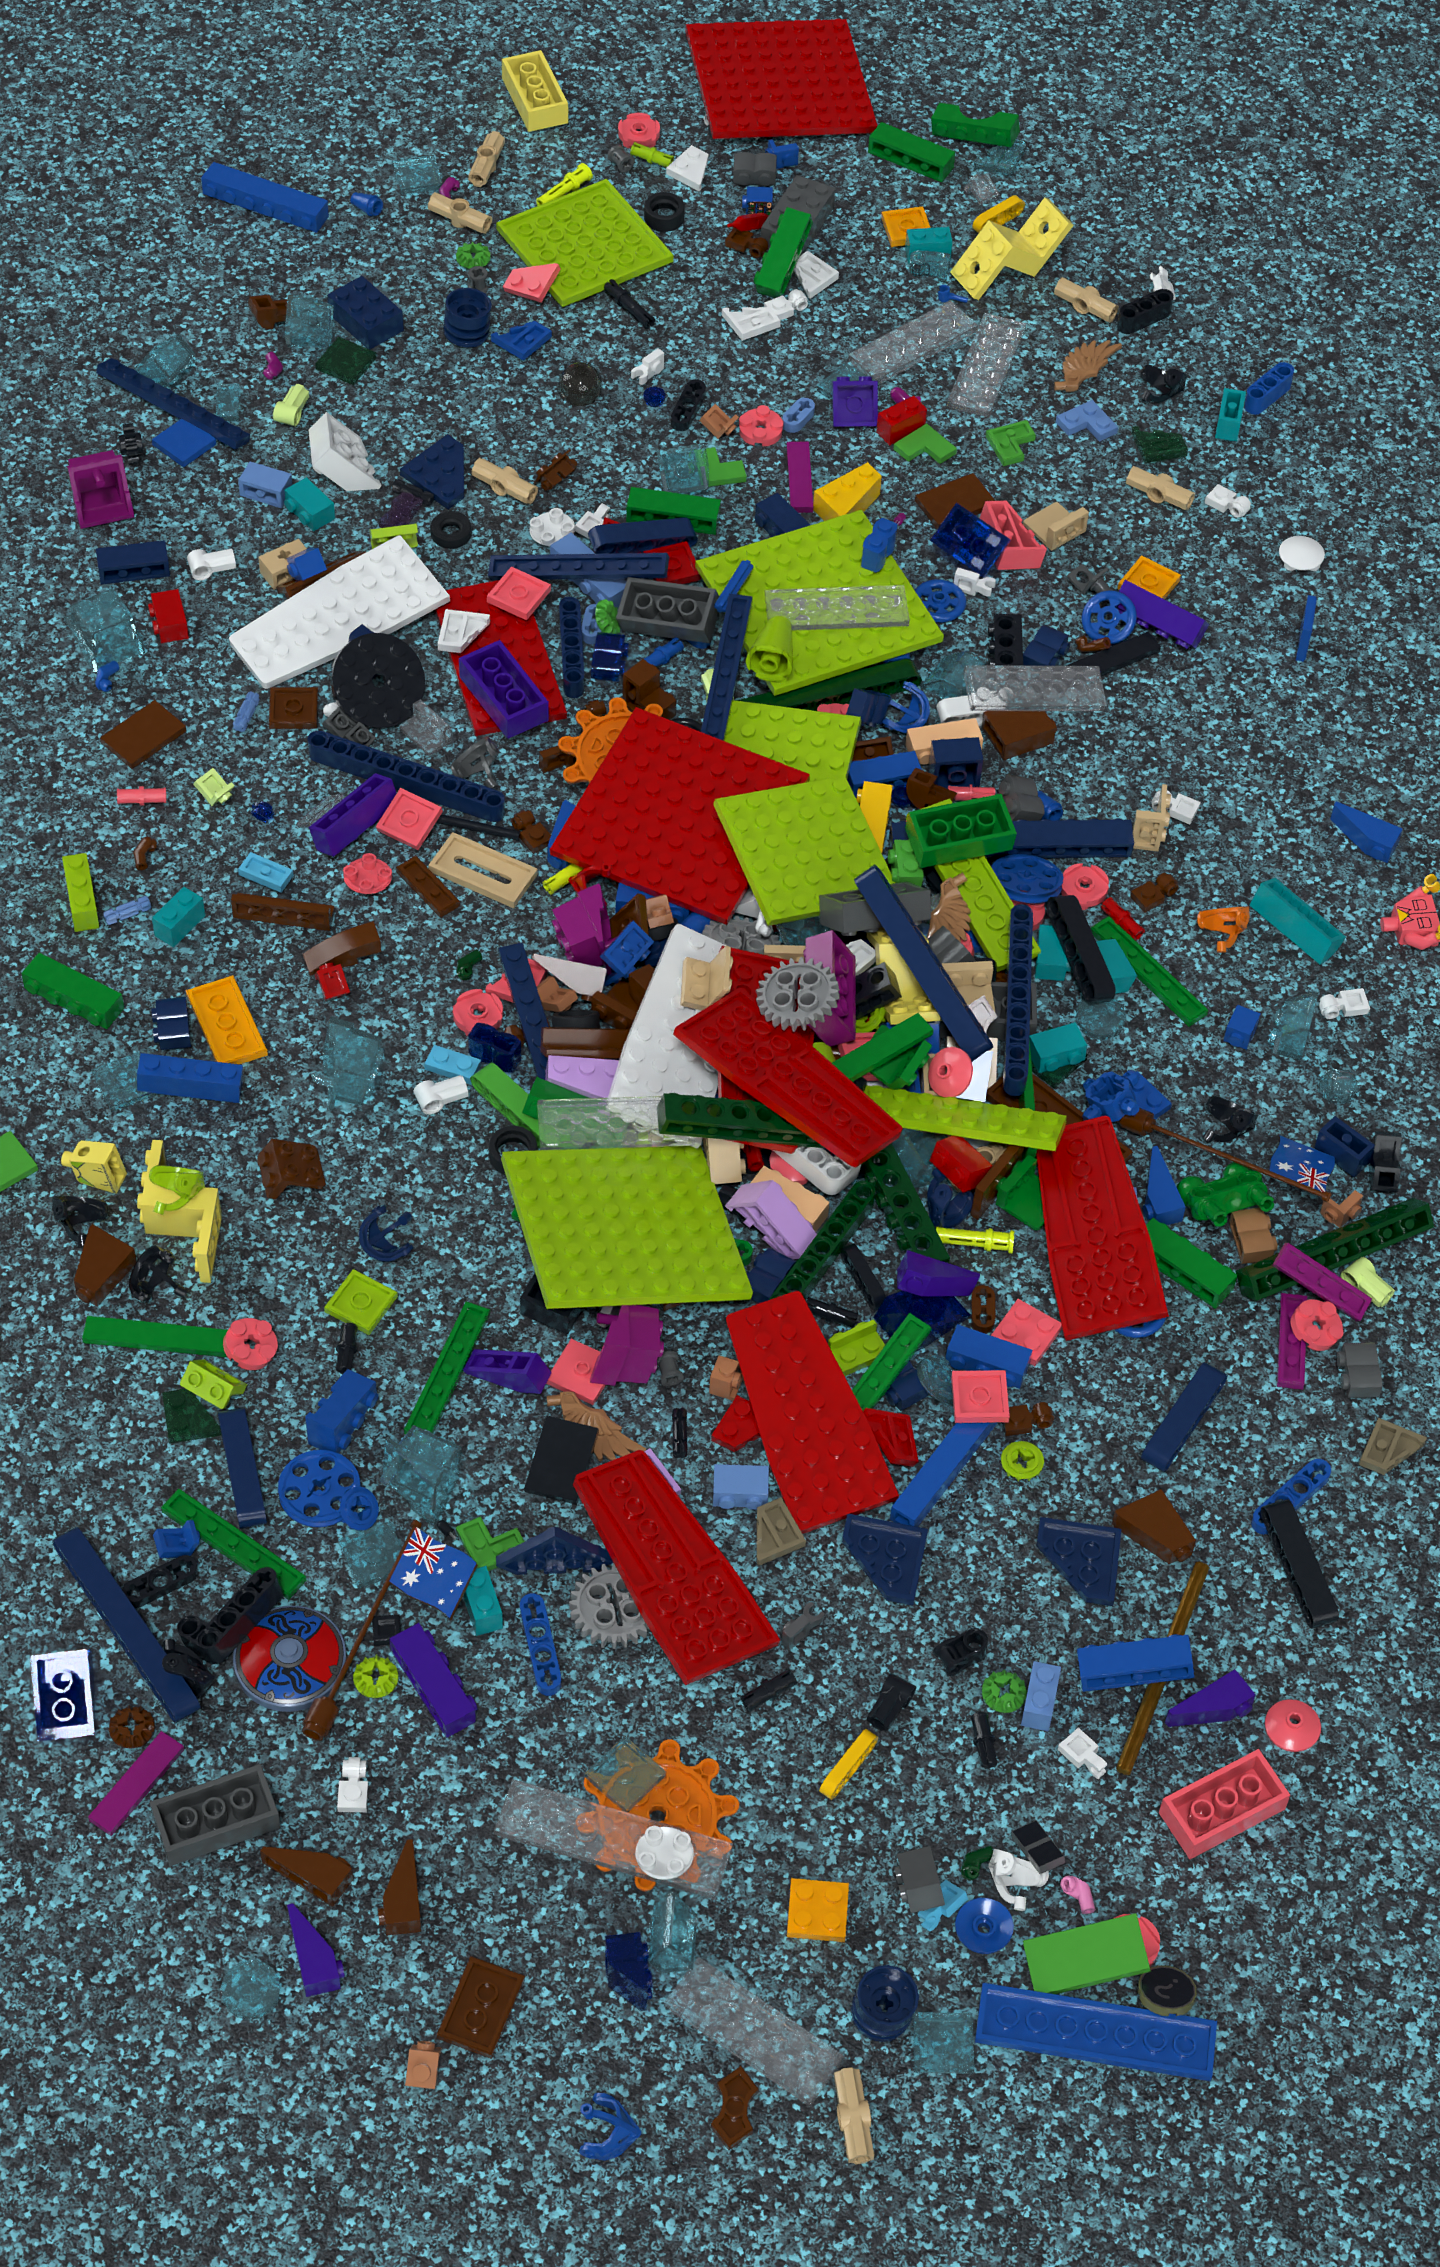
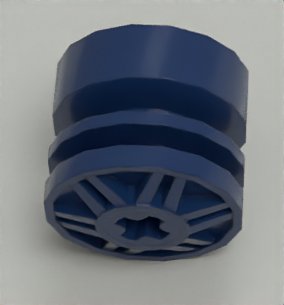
M459 288L452 291L447 296L445 302L443 327L445 337L451 343L466 348L483 344L488 339L492 307L490 298L484 292L473 288Z
M890 1965L878 1966L865 1973L858 1984L850 2010L853 2023L858 2031L870 2040L879 2042L892 2041L903 2035L910 2025L918 2006L919 1993L916 1983L904 1970ZM879 2005H883L884 2010H887V2012H882V2008Z

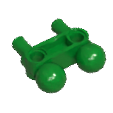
M1235 1162L1227 1165L1221 1179L1205 1183L1202 1178L1197 1176H1187L1177 1185L1184 1205L1191 1208L1192 1217L1197 1220L1210 1219L1217 1227L1227 1223L1226 1216L1228 1213L1258 1205L1264 1212L1274 1208V1199L1267 1194V1187L1262 1181L1261 1173Z

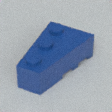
M347 1369L331 1387L333 1392L328 1399L321 1398L318 1402V1406H320L315 1414L309 1412L305 1417L308 1444L315 1448L340 1453L342 1449L345 1450L351 1441V1434L355 1428L359 1429L365 1419V1413L369 1408H373L378 1400L376 1382L350 1369Z

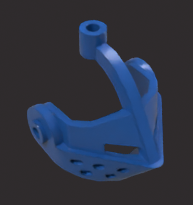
M904 681L903 688L912 695L909 708L903 707L891 698L890 705L903 711L905 715L896 723L887 718L883 719L881 723L890 730L907 733V729L922 727L927 723L930 705L926 694L917 688V685ZM919 704L921 705V709H922L921 715H920V707H919Z
M595 2093L593 2101L600 2106L616 2111L617 2117L600 2110H595L589 2103L581 2106L580 2111L587 2120L594 2117L615 2125V2128L609 2138L602 2144L585 2142L583 2146H580L579 2153L589 2159L609 2160L621 2155L640 2137L642 2132L618 2100L606 2093Z

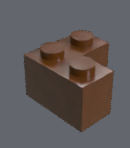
M642 659L623 673V699L626 701L628 710L633 712L635 707L645 710L649 704H658L663 709L661 717L671 720L676 716V699L672 694L660 688V671L655 665Z

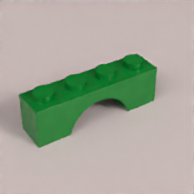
M939 103L931 117L932 135L1012 147L1020 132L1018 114L998 112L989 118L971 119L960 112L959 105Z

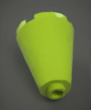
M773 616L769 619L747 653L746 666L749 671L752 669L756 672V677L759 679L778 682L787 675L788 677L791 674L793 668L792 624L783 616Z

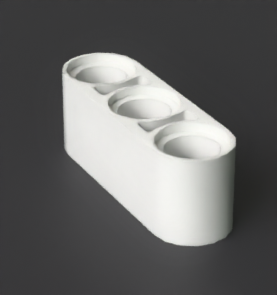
M998 692L946 698L941 700L936 706L941 723L976 718L978 726H982L983 713L985 711H1007L1003 697Z

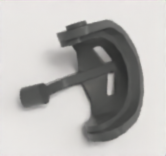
M488 736L478 740L453 761L450 766L453 775L465 779L472 774L485 770L487 780L484 783L487 787L494 788L497 786L490 766L499 754L498 747ZM488 751L490 755L486 757L485 753ZM480 757L481 761L472 766L471 763Z

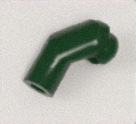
M476 949L457 961L456 974L460 979L468 980L471 978L473 965L483 960L479 950Z
M990 1845L965 1855L961 1866V1874L964 1879L971 1881L979 1876L981 1864L991 1860L993 1848Z

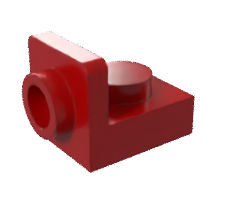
M328 963L319 967L315 974V979L319 981L325 1001L350 993L341 964L334 966L333 963Z

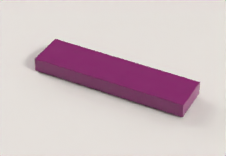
M787 442L790 505L798 513H813L809 442Z
M1284 1243L1272 1265L1323 1300L1333 1303L1338 1310L1355 1321H1361L1372 1301L1371 1297L1289 1243Z
M1281 1293L1277 1387L1300 1390L1304 1388L1306 1342L1303 1339L1299 1341L1296 1338L1290 1321L1295 1309L1307 1300L1308 1296Z
M161 1731L88 1816L89 1821L112 1836L182 1754L184 1746Z

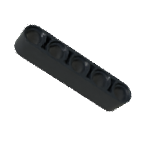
M1074 895L1050 897L1046 904L1048 916L1085 1001L1092 1003L1112 1000L1116 993L1115 984L1078 899Z
M1289 1499L1262 1506L1261 1516L1308 1626L1313 1629L1338 1621L1339 1612L1292 1502Z

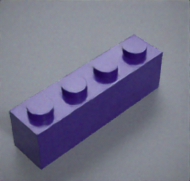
M1124 580L1119 592L1125 594L1133 602L1136 608V623L1146 629L1149 626L1157 629L1155 633L1165 639H1168L1169 636L1177 639L1175 643L1185 649H1188L1189 646L1194 649L1197 648L1209 626L1204 619L1127 580ZM1121 603L1116 606L1120 614L1126 611Z
M376 773L373 774L313 823L309 830L317 851L334 857L348 844L356 840L366 829L373 826L383 816L397 794L392 779Z
M417 1623L389 1638L391 1653L446 1738L476 1722L475 1711L478 1708L471 1695L466 1696L463 1692L461 1679L456 1673L452 1674L449 1670V1662L442 1651L438 1653L434 1647L435 1641L429 1630L424 1631L421 1625Z

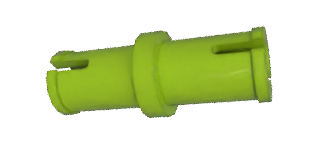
M634 142L631 147L630 155L645 159L649 164L656 163L668 167L674 161L673 155L657 151L655 147L649 148L637 142Z

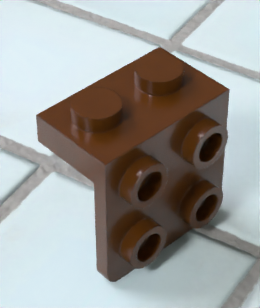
M620 981L616 983L607 995L597 990L591 997V1010L599 1012L600 1020L614 1028L631 1029L639 1007L629 994V984L627 982Z
M271 1139L257 1156V1163L260 1166L262 1184L269 1199H277L287 1185L323 1189L326 1185L318 1150L314 1145Z

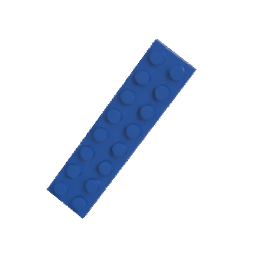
M982 1983L975 2043L1211 2081L1217 2021L1184 2015L1176 2016L1177 2014L1170 2013L1169 2016H1161L1147 2009Z

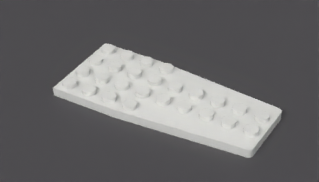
M398 535L338 567L230 635V646L261 686L268 689L335 659L340 650L349 643L350 633L361 624L374 633L390 634L450 602V595L401 535Z
M677 924L671 930L623 1046L605 1108L659 1132L657 1106L663 1093H678L679 1095L690 1096L702 1095L715 1098L718 1087V1071L675 1037L673 1032L676 1026L700 1012V1010L680 1006L684 959L690 957L710 963L718 955L721 946L726 945L681 924ZM665 1134L696 1149L701 1145L703 1139L702 1137Z

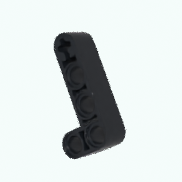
M263 1567L257 1570L209 1623L194 1615L182 1618L177 1624V1632L184 1646L191 1649L198 1657L210 1664H218L224 1661L282 1598L284 1589L276 1571L270 1567Z

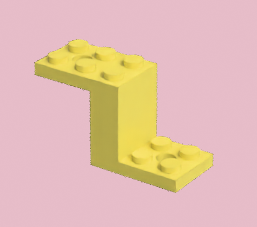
M1044 197L1019 232L988 220L950 273L974 299L979 300L1004 266L1035 277L1074 225L1050 199ZM1046 224H1049V225H1048V226H1049V229H1048V231L1044 234V233H1043L1044 226H1045ZM980 264V270L977 274H975V267L976 265Z
M880 927L877 932H867V939L875 948L876 965L885 962L896 975L902 995L901 998L884 1006L886 1010L884 1017L890 1025L899 1024L916 1013H919L926 1022L940 1021V1015L885 929Z
M152 1140L151 1150H146L145 1165H148L147 1172L143 1171L141 1177V1186L144 1187L143 1193H139L137 1199V1208L141 1209L140 1223H144L145 1234L198 1237V1242L193 1244V1257L196 1258L195 1272H199L200 1282L211 1283L222 1220L218 1188L203 1187L189 1202L177 1210H165L163 1215L153 1212L157 1201L170 1204L181 1197L174 1191L155 1185L150 1181L149 1172L151 1168L156 1165L167 1166L163 1141Z

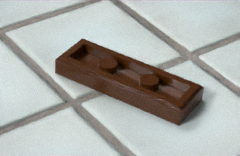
M416 855L396 867L397 874L440 918L460 907V901Z

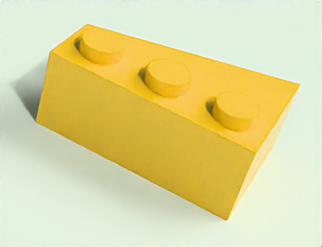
M868 462L815 490L813 511L824 521L858 510L865 512L880 495L882 475Z
M864 781L863 789H858L856 800L860 804L862 813L883 854L889 810L892 803L893 785Z

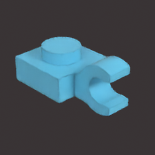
M948 1880L943 1881L940 1886L945 1905L919 1911L918 1917L925 1920L921 1926L928 1931L934 1930L942 1914L949 1918L968 1900L966 1891Z

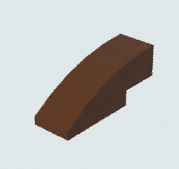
M374 921L342 931L303 953L309 975H315L320 966L328 963H333L334 966L341 964L342 968L358 964L357 958L381 952V941Z

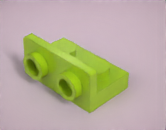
M417 524L369 530L372 549L398 535H401L410 548L418 546Z
M874 1319L869 1322H861L853 1329L844 1333L838 1332L828 1340V1345L844 1376L871 1365L884 1348L885 1344L876 1331L877 1323Z
M205 1359L190 1361L180 1381L182 1387L220 1409L226 1408L232 1395L243 1394L248 1385Z

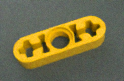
M1013 195L977 216L972 228L979 233L988 220L1003 225L1022 213L1025 202L1017 195Z
M867 1729L863 1730L827 1775L819 1792L833 1800L871 1753L878 1741V1736Z

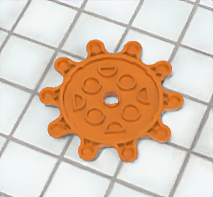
M619 697L611 699L609 702V712L602 717L595 716L588 710H580L576 713V722L583 729V732L577 737H561L558 741V747L561 752L576 758L575 764L563 771V778L568 784L579 782L589 784L632 714L628 710L624 699ZM649 704L645 708V711L662 716L663 709L658 704Z
M672 1739L663 1741L659 1746L657 1756L652 1759L641 1758L630 1745L620 1746L615 1755L619 1764V1771L616 1775L604 1777L597 1773H591L585 1777L584 1788L590 1794L597 1797L599 1805L595 1811L581 1814L576 1819V1828L580 1833L584 1835L595 1834L604 1839V1848L595 1858L596 1867L602 1872H609L620 1864L631 1865L636 1873L635 1885L643 1892L652 1890L657 1879L650 1877L641 1870L636 1861L635 1851L638 1841L645 1834L646 1829L651 1826L672 1827L686 1832L690 1836L694 1850L693 1861L689 1869L679 1876L681 1882L687 1886L695 1885L700 1880L701 1873L696 1863L699 1855L711 1853L724 1857L732 1850V1841L718 1831L717 1822L719 1819L732 1816L738 1811V1799L732 1795H717L711 1790L710 1783L719 1773L717 1761L707 1758L695 1766H686L679 1758V1744ZM658 1810L662 1811L666 1817L664 1821H651L649 1815L653 1811Z

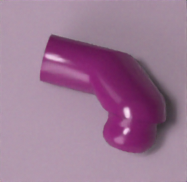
M454 177L447 178L439 188V194L451 199L450 192L451 190L457 191V188L460 187L459 180Z
M269 352L265 357L269 364L263 370V374L267 379L272 380L274 376L277 377L282 372L283 365L274 352Z
M894 387L890 393L892 400L896 404L912 397L900 387ZM915 396L921 402V397Z

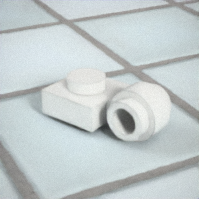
M795 289L789 293L788 300L784 296H780L764 302V307H770L778 318L783 320L793 316L794 310H804L808 305V299L801 290Z
M1219 484L1205 498V504L1223 513L1229 509L1230 513L1237 518L1243 517L1250 510L1251 502L1245 496L1236 497L1237 494Z
M1161 790L1155 793L1151 801L1154 811L1157 810ZM1171 794L1170 807L1166 809H1170V817L1190 825L1201 802L1182 794H1178L1175 799Z
M1363 988L1340 991L1338 998L1331 994L1325 995L1320 998L1319 1003L1321 1014L1326 1019L1336 1018L1339 1016L1340 1010L1343 1011L1344 1017L1365 1015L1370 1010Z
M349 1757V1760H343L342 1776L348 1777V1781H339L338 1812L367 1813L368 1781H360V1778H366L367 1761L361 1760V1757Z

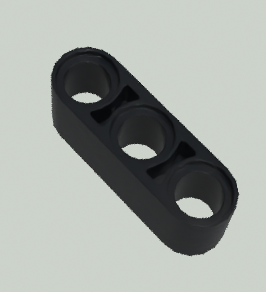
M1159 289L1123 305L1119 310L1118 331L1123 334H1132L1169 317L1174 294L1170 290Z

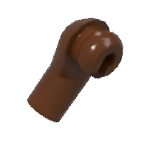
M1083 635L1075 639V644L1077 645L1076 649L1080 652H1097L1110 648L1111 641L1108 637L1088 642L1087 637Z
M149 836L142 838L133 851L137 870L147 869L146 854L148 851L153 852L157 848V841Z

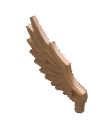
M1093 340L1088 346L1086 343H1082L1081 349L1075 347L1074 353L1069 352L1062 363L1064 381L1054 382V390L1077 391L1084 380L1097 377L1100 369L1108 364L1107 358L1121 349L1122 344L1109 346L1111 341L1107 340L1095 348L1096 341Z
M963 872L954 878H948L940 885L941 897L938 906L931 912L927 939L944 926L960 942L961 939L964 942L967 941L964 930L968 932L971 930L967 922H971L970 917L967 915L971 911L958 889L959 885L968 881Z
M564 1391L560 1392L559 1395L546 1396L547 1406L561 1405L564 1420L599 1428L593 1450L598 1461H603V1455L612 1461L616 1459L614 1453L622 1457L630 1454L629 1451H646L645 1447L622 1434V1427L613 1422L606 1415L604 1409L586 1406L577 1398L574 1392Z

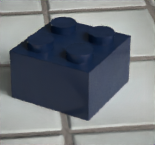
M979 737L931 740L928 773L938 776L936 785L948 789V786L970 787V784H972V787H980L983 755Z

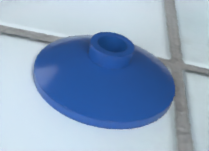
M976 1898L965 1903L960 1908L955 1920L956 1934L961 1943L971 1951L980 1954H991L1003 1949L1011 1940L1014 1929L1013 1919L1007 1908L1000 1902L990 1898ZM986 1927L989 1932L981 1933L978 1928Z

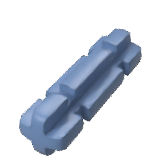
M252 691L247 693L233 722V729L235 731L244 732L246 730L247 723H249L256 709L255 707L260 701L258 693H253Z
M147 896L137 898L136 902L132 900L115 907L116 910L111 908L104 911L103 917L107 925L116 923L117 919L121 921L139 914L138 911L140 910L141 912L150 910L151 903Z

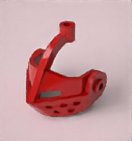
M604 863L601 867L590 866L575 876L570 877L568 880L577 897V892L586 889V883L590 879L600 876V874L604 877L610 876L611 865Z

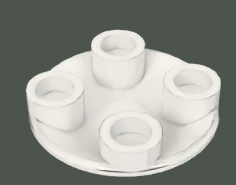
M553 508L550 512L530 520V535L537 543L550 546L572 532L574 534L575 532L574 521L559 508Z
M1306 536L1290 537L1284 540L1279 548L1280 558L1284 562V567L1289 571L1296 569L1317 571L1325 556L1323 547L1314 539Z
M651 1826L646 1829L645 1834L638 1841L635 1855L636 1861L644 1873L656 1879L669 1880L679 1877L689 1869L693 1861L694 1850L691 1838L686 1832L672 1827Z

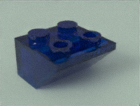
M640 1932L605 1936L604 1959L608 1987L638 2010L647 2011V2000L652 1999L651 1988H653L651 1970H648L649 1953L647 1942L642 1943Z

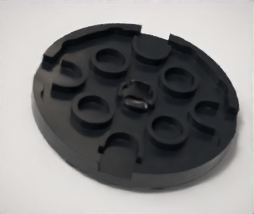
M369 633L359 636L347 643L333 662L332 694L341 711L355 723L360 722L365 727L379 729L393 727L407 720L417 710L422 701L425 690V674L422 664L414 650L395 636L385 633ZM375 674L383 676L384 683L382 687H376L373 684L372 678Z

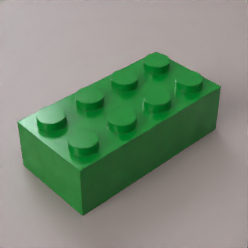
M1002 794L910 811L905 826L919 868L1013 850L1017 835Z

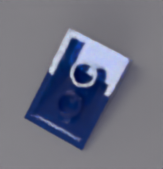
M958 503L954 505L930 539L939 549L975 573L980 574L983 578L986 577L1011 541L1008 537Z
M902 1290L887 1296L873 1318L890 1337H892L909 1313L931 1326L932 1331L917 1349L918 1351L955 1328L957 1324L959 1325L967 1320L971 1314L954 1296H919Z
M91 1649L30 1656L37 1741L95 1735L94 1674Z

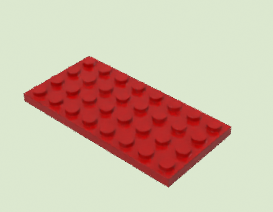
M500 580L446 590L450 595V602L435 609L440 629L446 609L490 615V624L462 653L448 652L475 736L501 732V730L459 677V658L498 640L504 644L548 700L549 721L547 722L567 719V711L534 614L532 613L525 620L487 602V595Z

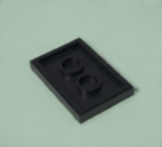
M546 1416L525 1483L524 1492L577 1505L579 1496L573 1486V1481L577 1474L588 1469L599 1428Z

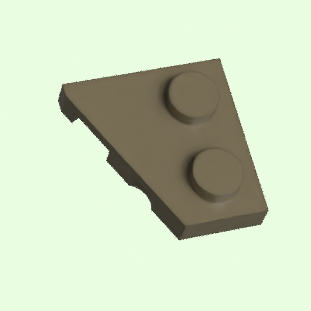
M1378 1418L1359 1465L1385 1475L1422 1448L1427 1437Z
M782 1497L757 1507L758 1566L806 1546V1540Z

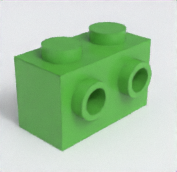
M894 840L893 848L888 850V864H891L892 881L895 883L909 882L921 887L923 870L919 868L910 840Z

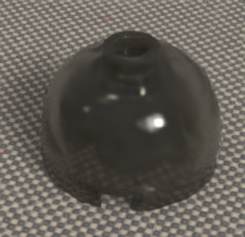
M585 362L571 363L559 375L558 394L563 401L564 398L570 401L571 405H590L595 402V398L598 396L600 398L602 394L601 376L591 364Z

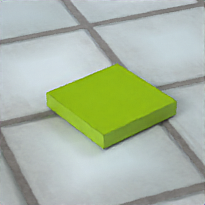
M353 1269L326 1304L324 1311L344 1323L348 1322L357 1325L358 1330L370 1335L397 1299L398 1292Z

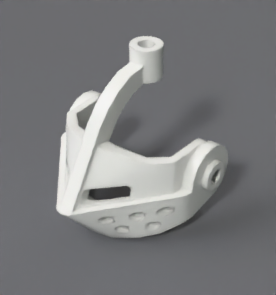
M998 1849L993 1850L991 1860L987 1866L1001 1897L1008 1903L1014 1904V1909L1018 1911H1025L1026 1897L1012 1896L1006 1886L1041 1887L1046 1884L1049 1877V1871L1039 1874L1031 1862Z

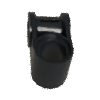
M972 1628L952 1639L941 1642L934 1648L933 1653L935 1657L941 1659L946 1667L945 1673L947 1676H954L964 1669L981 1662L986 1657L988 1637L983 1630ZM978 1643L981 1647L973 1648L969 1644Z

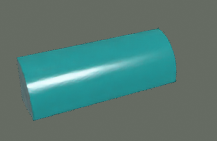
M1276 878L1262 882L1249 905L1318 964L1327 961L1339 949L1346 938L1344 934Z

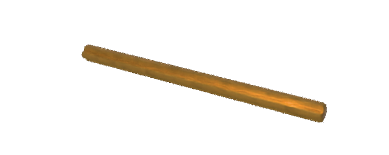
M1201 1561L1195 1563L1167 1637L1174 1634H1185L1208 1574V1564ZM1166 1682L1148 1684L1117 1764L1116 1770L1124 1775L1131 1774Z

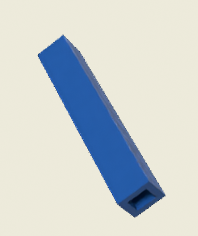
M998 1422L956 1423L892 1505L890 1520L895 1523L918 1527Z

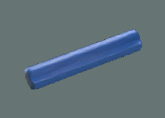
M741 561L714 604L717 612H726L729 593L738 594L753 570L751 561Z

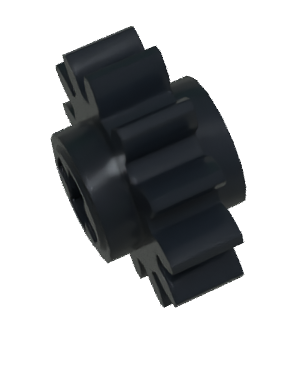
M133 423L122 424L124 434L118 437L121 455H127L129 465L138 464V453H143L140 432L135 433Z

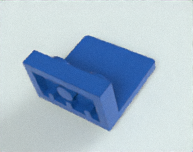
M634 921L630 922L600 955L613 969L606 978L605 986L613 982L615 984L619 983L623 978L629 977V973L636 969L634 965L638 961H643L651 952L648 948L654 941Z

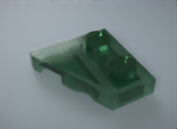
M1138 426L1132 427V435L1144 463L1187 456L1188 448L1181 434L1165 433L1153 429V433L1139 431L1140 427Z
M180 1389L162 1392L169 1444L221 1436L220 1426L191 1391Z

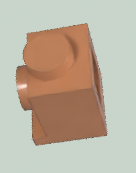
M718 1356L710 1376V1394L732 1401L735 1399L743 1381L741 1373L738 1372V1361Z

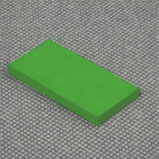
M1136 1913L1023 1941L1033 1988L1037 1992L1056 1995L1151 1972Z

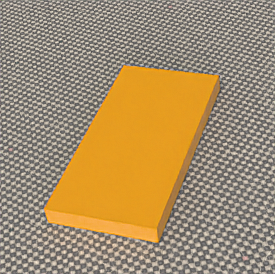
M233 975L186 990V996L216 1062L240 1065L268 1055L265 1044Z

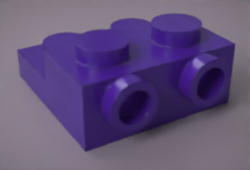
M870 376L859 377V381H850V377H836L837 381L831 382L833 427L877 426L878 381H872Z

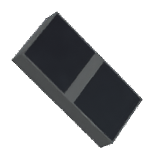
M1037 1820L1011 1831L1012 1839L1039 1874L1065 1863L1063 1853Z

